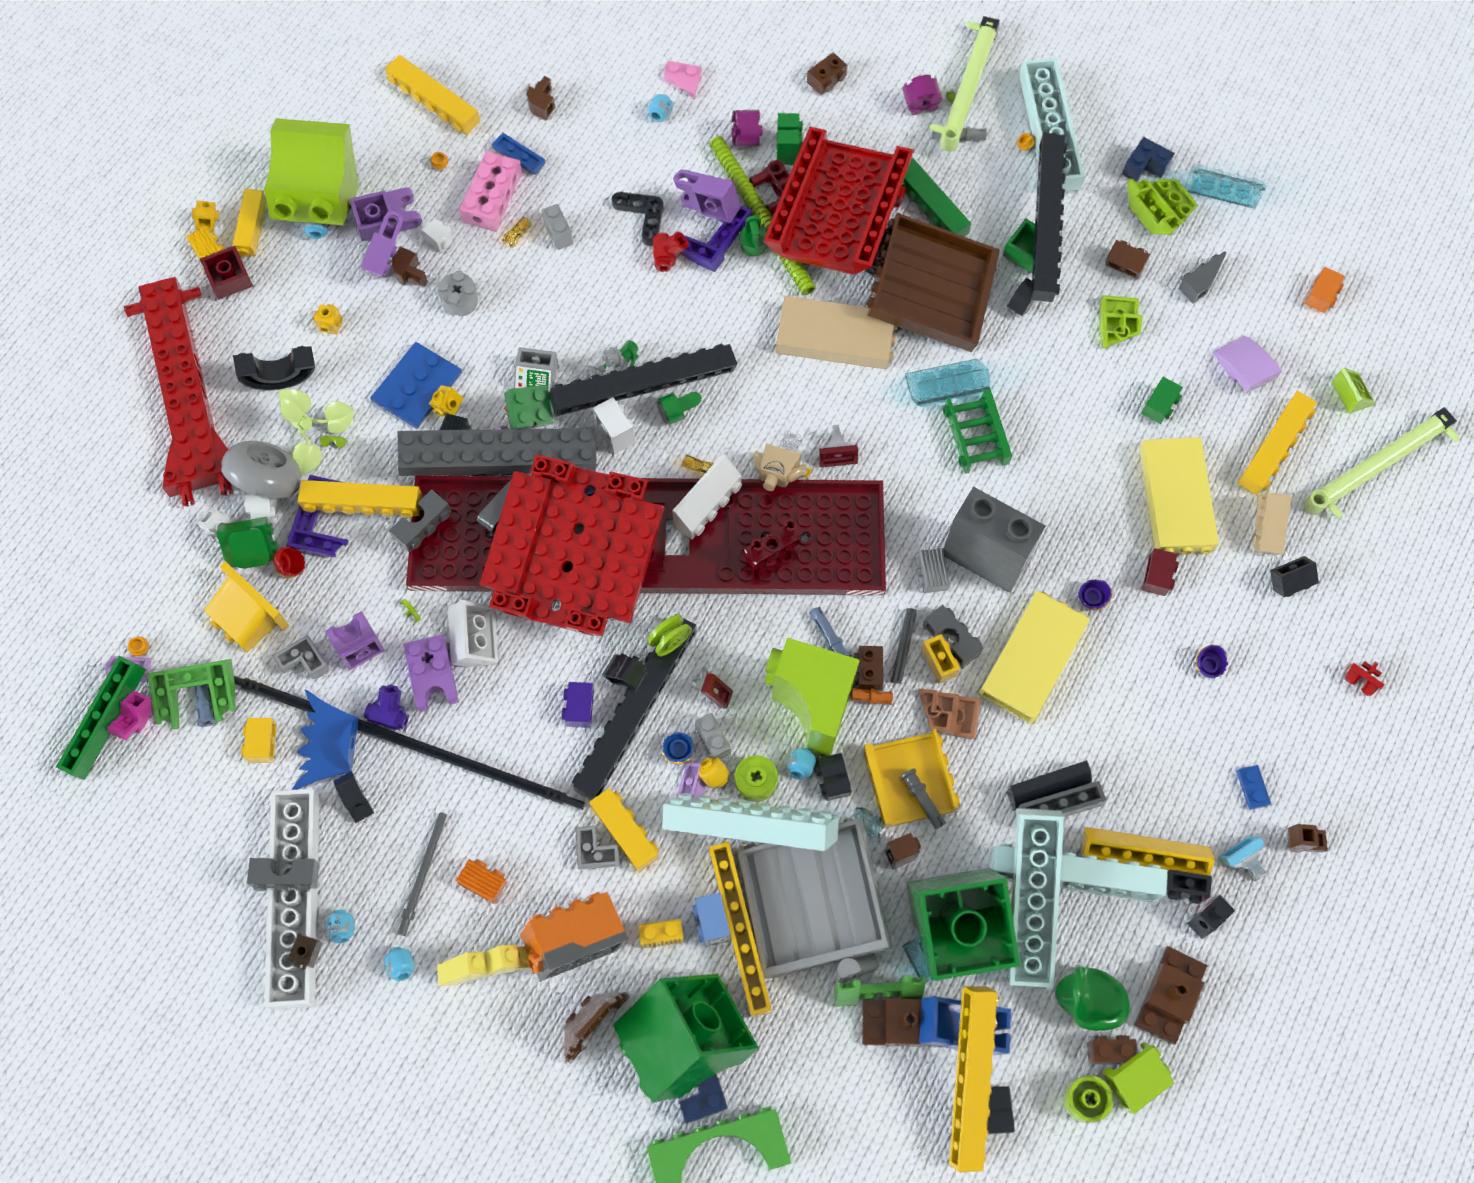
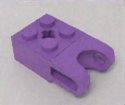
M684 169L679 170L673 177L675 186L684 191L680 197L682 205L686 208L697 210L699 215L731 223L741 207L733 181ZM681 178H687V179H688V182H687V181L680 180V179H681Z
M401 188L388 192L384 190L349 199L361 242L370 240L374 232H379L382 221L389 211H397L403 217V223L399 232L414 229L421 225L422 218L417 211H405L402 209L413 202L414 194L410 188ZM388 219L390 225H397L395 219Z
M397 211L387 212L379 232L373 233L360 270L380 278L382 275H387L391 265L388 263L389 257L393 258L397 250L395 242L403 223V217ZM388 219H395L397 225H390Z
M362 611L353 615V619L347 625L339 628L333 626L325 631L332 646L349 671L385 651Z
M444 634L404 643L415 704L419 712L429 709V697L435 692L444 693L451 705L458 703L459 698L454 672Z

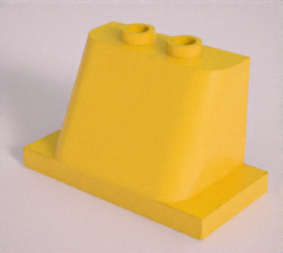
M226 561L219 566L227 578L203 611L212 619L210 623L218 631L222 629L226 632L223 636L231 644L236 642L248 653L275 626L280 627L283 631L289 627V624L280 612Z

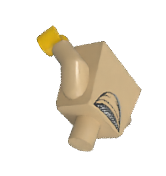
M767 443L764 453L756 450L753 458L756 471L760 473V480L765 481L763 487L768 491H773L776 485L786 487L789 482H793L799 477L809 478L812 467L807 468L803 463L800 466L801 454Z

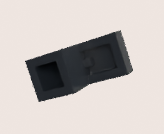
M1026 278L1020 284L1007 305L1008 308L1021 316L1028 313L1035 301L1030 300L1032 280Z
M352 771L333 781L340 799L355 823L374 814V810Z

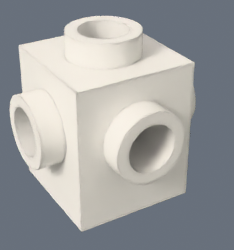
M209 509L198 522V525L205 530L204 534L214 540L218 539L216 534L218 526L232 522L230 521L231 517L223 511L218 512L217 510Z

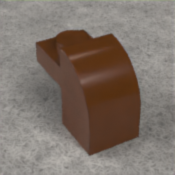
M546 76L537 82L535 88L529 86L527 89L530 111L547 121L555 109L554 97L549 95L552 90L551 79Z
M401 246L392 259V267L397 280L404 286L409 281L413 285L425 287L428 280L425 272L416 268L419 264L417 254Z
M1296 824L1288 828L1290 851L1298 853L1303 851L1322 853L1328 851L1326 830H1317V825Z

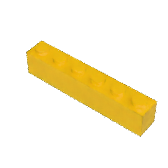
M400 54L385 67L387 79L391 84H396L405 94H410L416 102L425 105L430 112H435L444 122L450 123L456 131H461L467 135L481 122L477 109Z
M1298 390L1296 391L1238 481V485L1255 495H1258L1261 490H1267L1271 484V481H1269L1270 476L1275 477L1281 468L1278 466L1279 462H1284L1289 455L1287 449L1294 447L1299 439L1296 435L1298 433L1302 434L1308 425L1304 422L1306 419L1311 420L1316 410L1313 408L1317 401Z
M301 480L298 503L307 512L319 510L326 513H335L337 511L345 514L362 513L369 516L382 514L387 517L401 515L411 518L420 515L418 502L422 499L423 494L417 486Z
M1091 827L1084 828L1081 841L1083 857L1090 855L1097 857V860L1103 861L1109 858L1117 859L1118 863L1123 864L1138 862L1140 866L1144 867L1159 865L1161 869L1165 870L1172 869L1210 876L1215 860L1211 847Z

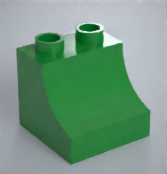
M984 868L906 882L913 924L922 944L929 977L933 981L1021 966L1006 877L991 868Z
M718 973L659 978L613 1024L620 1039V1049L630 1059L639 1077L640 1089L650 1098L652 1103L682 1098L697 1085L715 1074L744 1063L759 1049Z

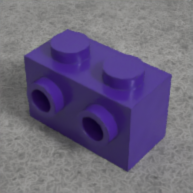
M568 682V688H564V700H567L566 708H562V720H565L567 727L591 728L594 699L593 683Z

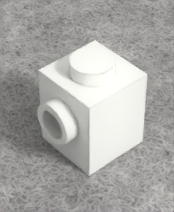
M435 218L422 229L425 241L440 253L445 248H448L453 241L450 227L440 223Z

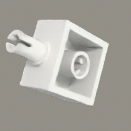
M612 397L593 408L595 425L614 455L634 444V424L630 417L626 418L624 415L625 411L620 402L617 403Z

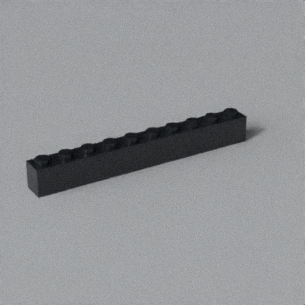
M1043 132L1039 144L1030 300L1053 302L1055 296L1059 295L1060 284H1057V279L1060 278L1061 268H1058V263L1061 262L1062 252H1059V247H1061L1063 236H1060V231L1063 229V220L1060 219L1064 212V204H1061V200L1064 199L1065 189L1062 188V184L1065 183L1066 173H1063V169H1065L1067 158H1064V154L1067 151V143L1063 134Z
M718 344L711 349L701 348L691 354L685 352L675 358L665 357L655 363L649 361L642 366H629L622 371L613 370L606 375L600 376L597 374L586 380L576 379L566 385L556 384L550 389L549 399L556 417L595 407L612 397L615 401H620L734 372L738 364L731 345Z
M683 618L684 622L682 625L688 624L692 628L689 637L678 648L665 656H658L655 649L647 654L644 661L647 667L634 689L627 688L623 703H618L614 710V718L612 721L608 720L604 727L605 733L602 738L598 737L594 743L593 753L585 758L583 770L581 773L578 772L573 778L572 783L574 784L575 792L590 800H593L602 793L697 632L696 624Z

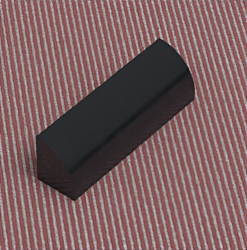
M1086 760L1011 785L1006 793L1013 810H1017L1020 804L1092 783L1089 763Z

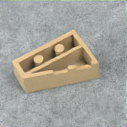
M1270 492L1257 496L1256 529L1252 543L1254 552L1272 555L1283 554L1292 496Z

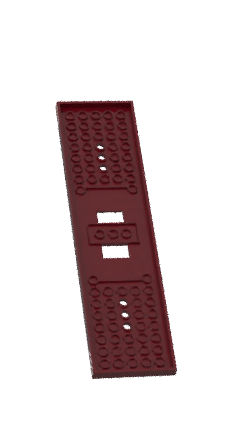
M415 476L414 486L419 487L423 494L422 498L432 489L449 504L451 513L447 520L441 521L436 526L435 531L431 535H427L422 540L418 548L413 549L408 554L406 586L409 591H494V589L479 585L493 539L486 538V534L490 531L477 522V518L481 511L512 477ZM641 478L649 481L644 499L641 501L662 505L665 509L640 593L885 595L883 480H795L789 482L786 487L776 485L773 491H768L763 487L765 481L760 479H741V488L737 493H732L726 506L718 509L716 517L704 525L705 528L699 536L696 535L692 540L689 538V555H666V520H673V509L700 479ZM420 510V515L411 517V522L416 523L422 520L424 513ZM788 519H793L797 523L796 530L799 538L803 534L810 536V541H800L796 547L757 570H753L742 555V552L751 545L752 540L756 538L761 539L760 537L763 534L774 532L784 526L785 521ZM768 545V546H767V547L770 548V549H775V548H776V547L773 546V545ZM571 562L564 565V572L572 570L573 564Z

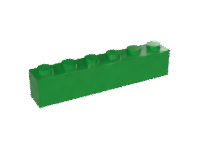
M912 157L902 183L909 199L919 206L920 211L926 214L932 225L961 236L968 235L972 223Z
M118 656L56 768L77 778L86 779L110 736L108 726L121 714L120 703L133 690H136L147 669Z

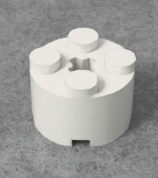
M245 492V509L250 519L267 517L268 523H272L273 526L278 525V515L275 509L277 498H268L267 494L258 492L256 495Z

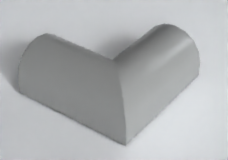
M308 634L272 655L283 674L301 663L312 679L323 676L329 670L328 665Z
M596 825L575 827L578 870L621 866L619 844L598 846Z
M875 954L855 959H843L836 969L837 983H844L878 970L880 965Z

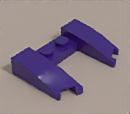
M741 206L731 223L718 220L722 222V225L707 244L684 235L688 240V247L679 254L708 270L716 272L725 260L724 253L745 227L746 219L754 216L752 210Z
M309 475L308 478L309 481L341 482L314 475ZM299 505L286 546L301 551L302 554L335 558L337 556L335 552L342 545L346 547L349 541L313 532L320 511L307 512Z

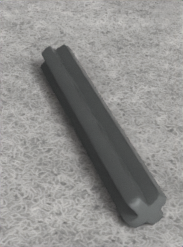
M912 608L906 609L891 682L896 684L902 683L917 610Z

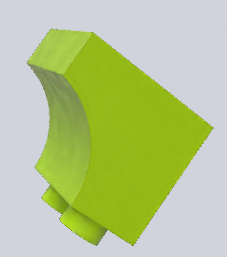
M276 118L270 129L271 159L267 181L264 186L270 219L344 225L351 208L349 199L355 198L359 189L350 124Z
M787 637L783 650L776 648L771 650L765 670L767 674L764 684L773 686L772 700L790 709L801 722L806 736L807 749L811 750L812 754L821 757L829 756L833 751L860 660Z

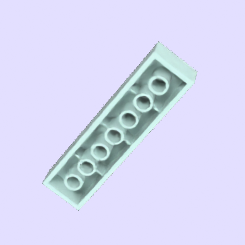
M1057 58L1022 61L1019 79L1031 132L1035 138L1034 145L1037 159L1039 161V144L1043 132L1065 135L1067 151L1064 154V158H1067L1066 167L1063 169V173H1066V178L1062 188L1065 191L1081 190L1085 175Z
M680 793L679 796L671 798L670 801L663 804L662 829L825 851L838 841L839 815H832L830 811H819V813L811 812V809L808 808L793 810L790 806L785 805L778 806L777 808L771 807L769 803L753 805L750 801L746 800L731 802L729 798L714 800L711 799V796L707 795L692 797L690 793Z
M1017 809L1011 909L1021 966L1007 969V978L1010 985L1054 988L1064 816L1061 811Z
M1000 843L990 853L989 868L1006 877L1008 882H1013L1014 848H1012L1011 844ZM1064 852L1061 859L1060 889L1156 903L1166 896L1168 870L1161 869L1159 865L1144 867L1140 866L1138 862L1123 864L1118 863L1117 859L1109 858L1102 861L1097 860L1095 856L1086 855L1082 858L1076 857L1074 853Z

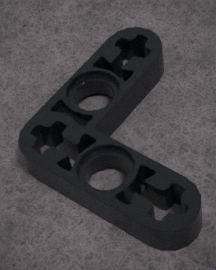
M627 192L614 193L612 195V206L615 210L645 214L642 241L647 246H653V237L660 233L664 211L662 198ZM639 200L643 204L641 206H634L633 202ZM655 204H658L656 207V212H653V206ZM650 218H656L658 222L655 224H650L648 220ZM649 230H652L653 236L651 237V239H648L650 233Z

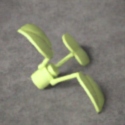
M295 389L279 390L282 416L291 422L293 427L299 429V433L307 442V444L304 442L297 443L292 451V457L298 463L301 476L316 469L322 459L320 448L316 445H311V441L305 434V431L312 427V423H327L329 432L341 433L352 423L354 410L344 402L333 401L324 410L325 420L313 419L306 416L305 413L310 410L312 405L311 399L306 393Z

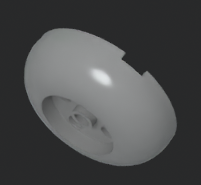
M263 441L237 443L226 451L221 461V471L226 479L237 488L256 495L258 492L267 494L268 498H285L295 494L301 483V471L296 460L287 451L271 443Z

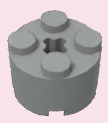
M456 271L445 276L438 283V294L441 304L448 314L466 316L476 309L478 294L475 283L470 276L462 271Z

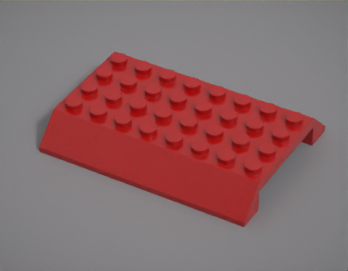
M809 126L765 235L764 243L782 258L852 275L870 269L911 162L914 149L896 146L894 154L884 153L827 140V130Z

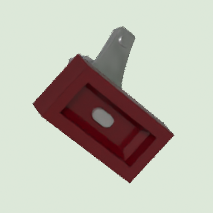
M833 425L829 444L819 448L820 467L858 464V446L846 443L841 436L839 425Z
M706 666L702 667V681L692 680V688L700 689L718 707L727 709L733 690L715 674L709 673Z

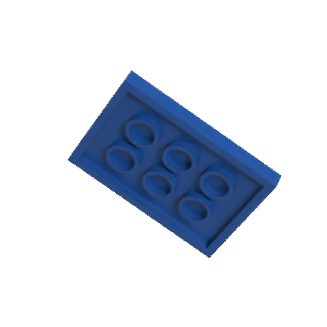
M415 342L370 399L375 404L418 429L434 409L429 405L433 394L441 385L451 387L462 374V369Z

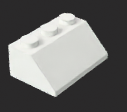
M461 600L448 607L451 665L475 667L498 664L495 609L490 608L489 605Z

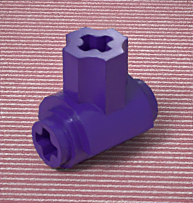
M390 684L388 686L382 685L379 688L378 699L373 703H368L364 712V718L368 722L395 730H404L406 728L409 714H406L404 707L400 706L401 690L398 689V686Z

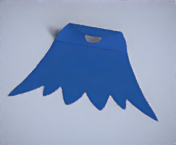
M306 689V696L315 710V713L307 712V716L315 725L300 728L302 734L312 742L302 746L297 753L310 758V760L300 766L299 770H307V772L298 780L292 790H299L314 782L349 773L352 771L359 717L331 706Z

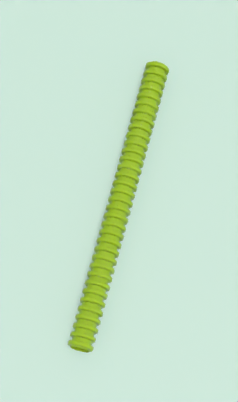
M722 136L714 137L709 143L710 148L723 169H725L730 180L733 181L746 206L752 210L753 215L759 217L760 226L764 227L767 231L773 218L752 183H750L729 146L726 145ZM778 255L795 285L798 286V290L801 291L800 293L804 296L811 294L815 290L816 285L810 279L802 263L785 259Z

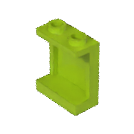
M1145 1042L1140 1044L1143 1050L1117 1070L1108 1067L1102 1072L1122 1107L1132 1114L1137 1113L1174 1084L1170 1076L1172 1074L1171 1070L1160 1059V1051L1154 1045L1151 1046Z

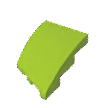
M1101 296L1100 337L1102 348H1107L1141 334L1143 315H1138L1139 298Z

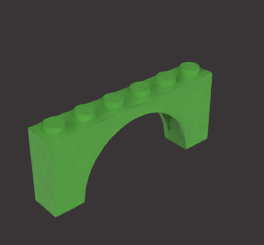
M769 1106L759 1109V1114L750 1116L749 1113L736 1116L737 1121L729 1123L728 1119L715 1122L716 1127L707 1129V1126L704 1125L694 1128L693 1134L686 1135L685 1131L672 1135L673 1139L664 1142L663 1138L650 1141L651 1146L647 1147L655 1183H681L684 1166L692 1152L702 1143L721 1136L737 1137L753 1145L765 1159L769 1170L791 1164L777 1110H771Z

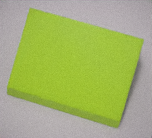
M1343 368L1333 379L1332 384L1349 414L1376 404L1359 372Z

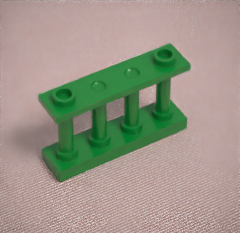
M991 389L983 390L982 396L978 401L953 406L951 398H947L945 406H943V414L945 417H948L959 452V465L964 469L965 474L969 473L972 463L997 458L1001 461L1002 466L1009 465L1012 453ZM977 408L984 409L985 411L984 417L958 422L955 414ZM981 425L990 427V434L963 439L961 433L962 429ZM990 441L995 443V451L969 456L966 449L967 446Z

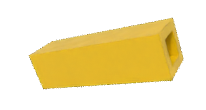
M244 189L232 245L236 246L241 257H256L267 203L263 190Z

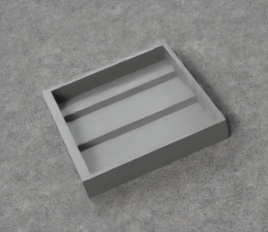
M856 817L844 819V823L838 824V841L825 851L768 843L756 846V844L746 845L744 850L738 851L764 978L772 979L841 962L845 958L853 959L893 949L864 824L861 820L856 819Z

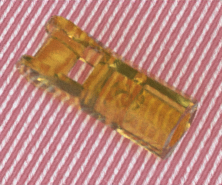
M522 216L503 236L502 242H507L511 248L515 247L520 238L532 226L530 220Z
M688 454L685 455L682 461V467L703 476L714 464Z

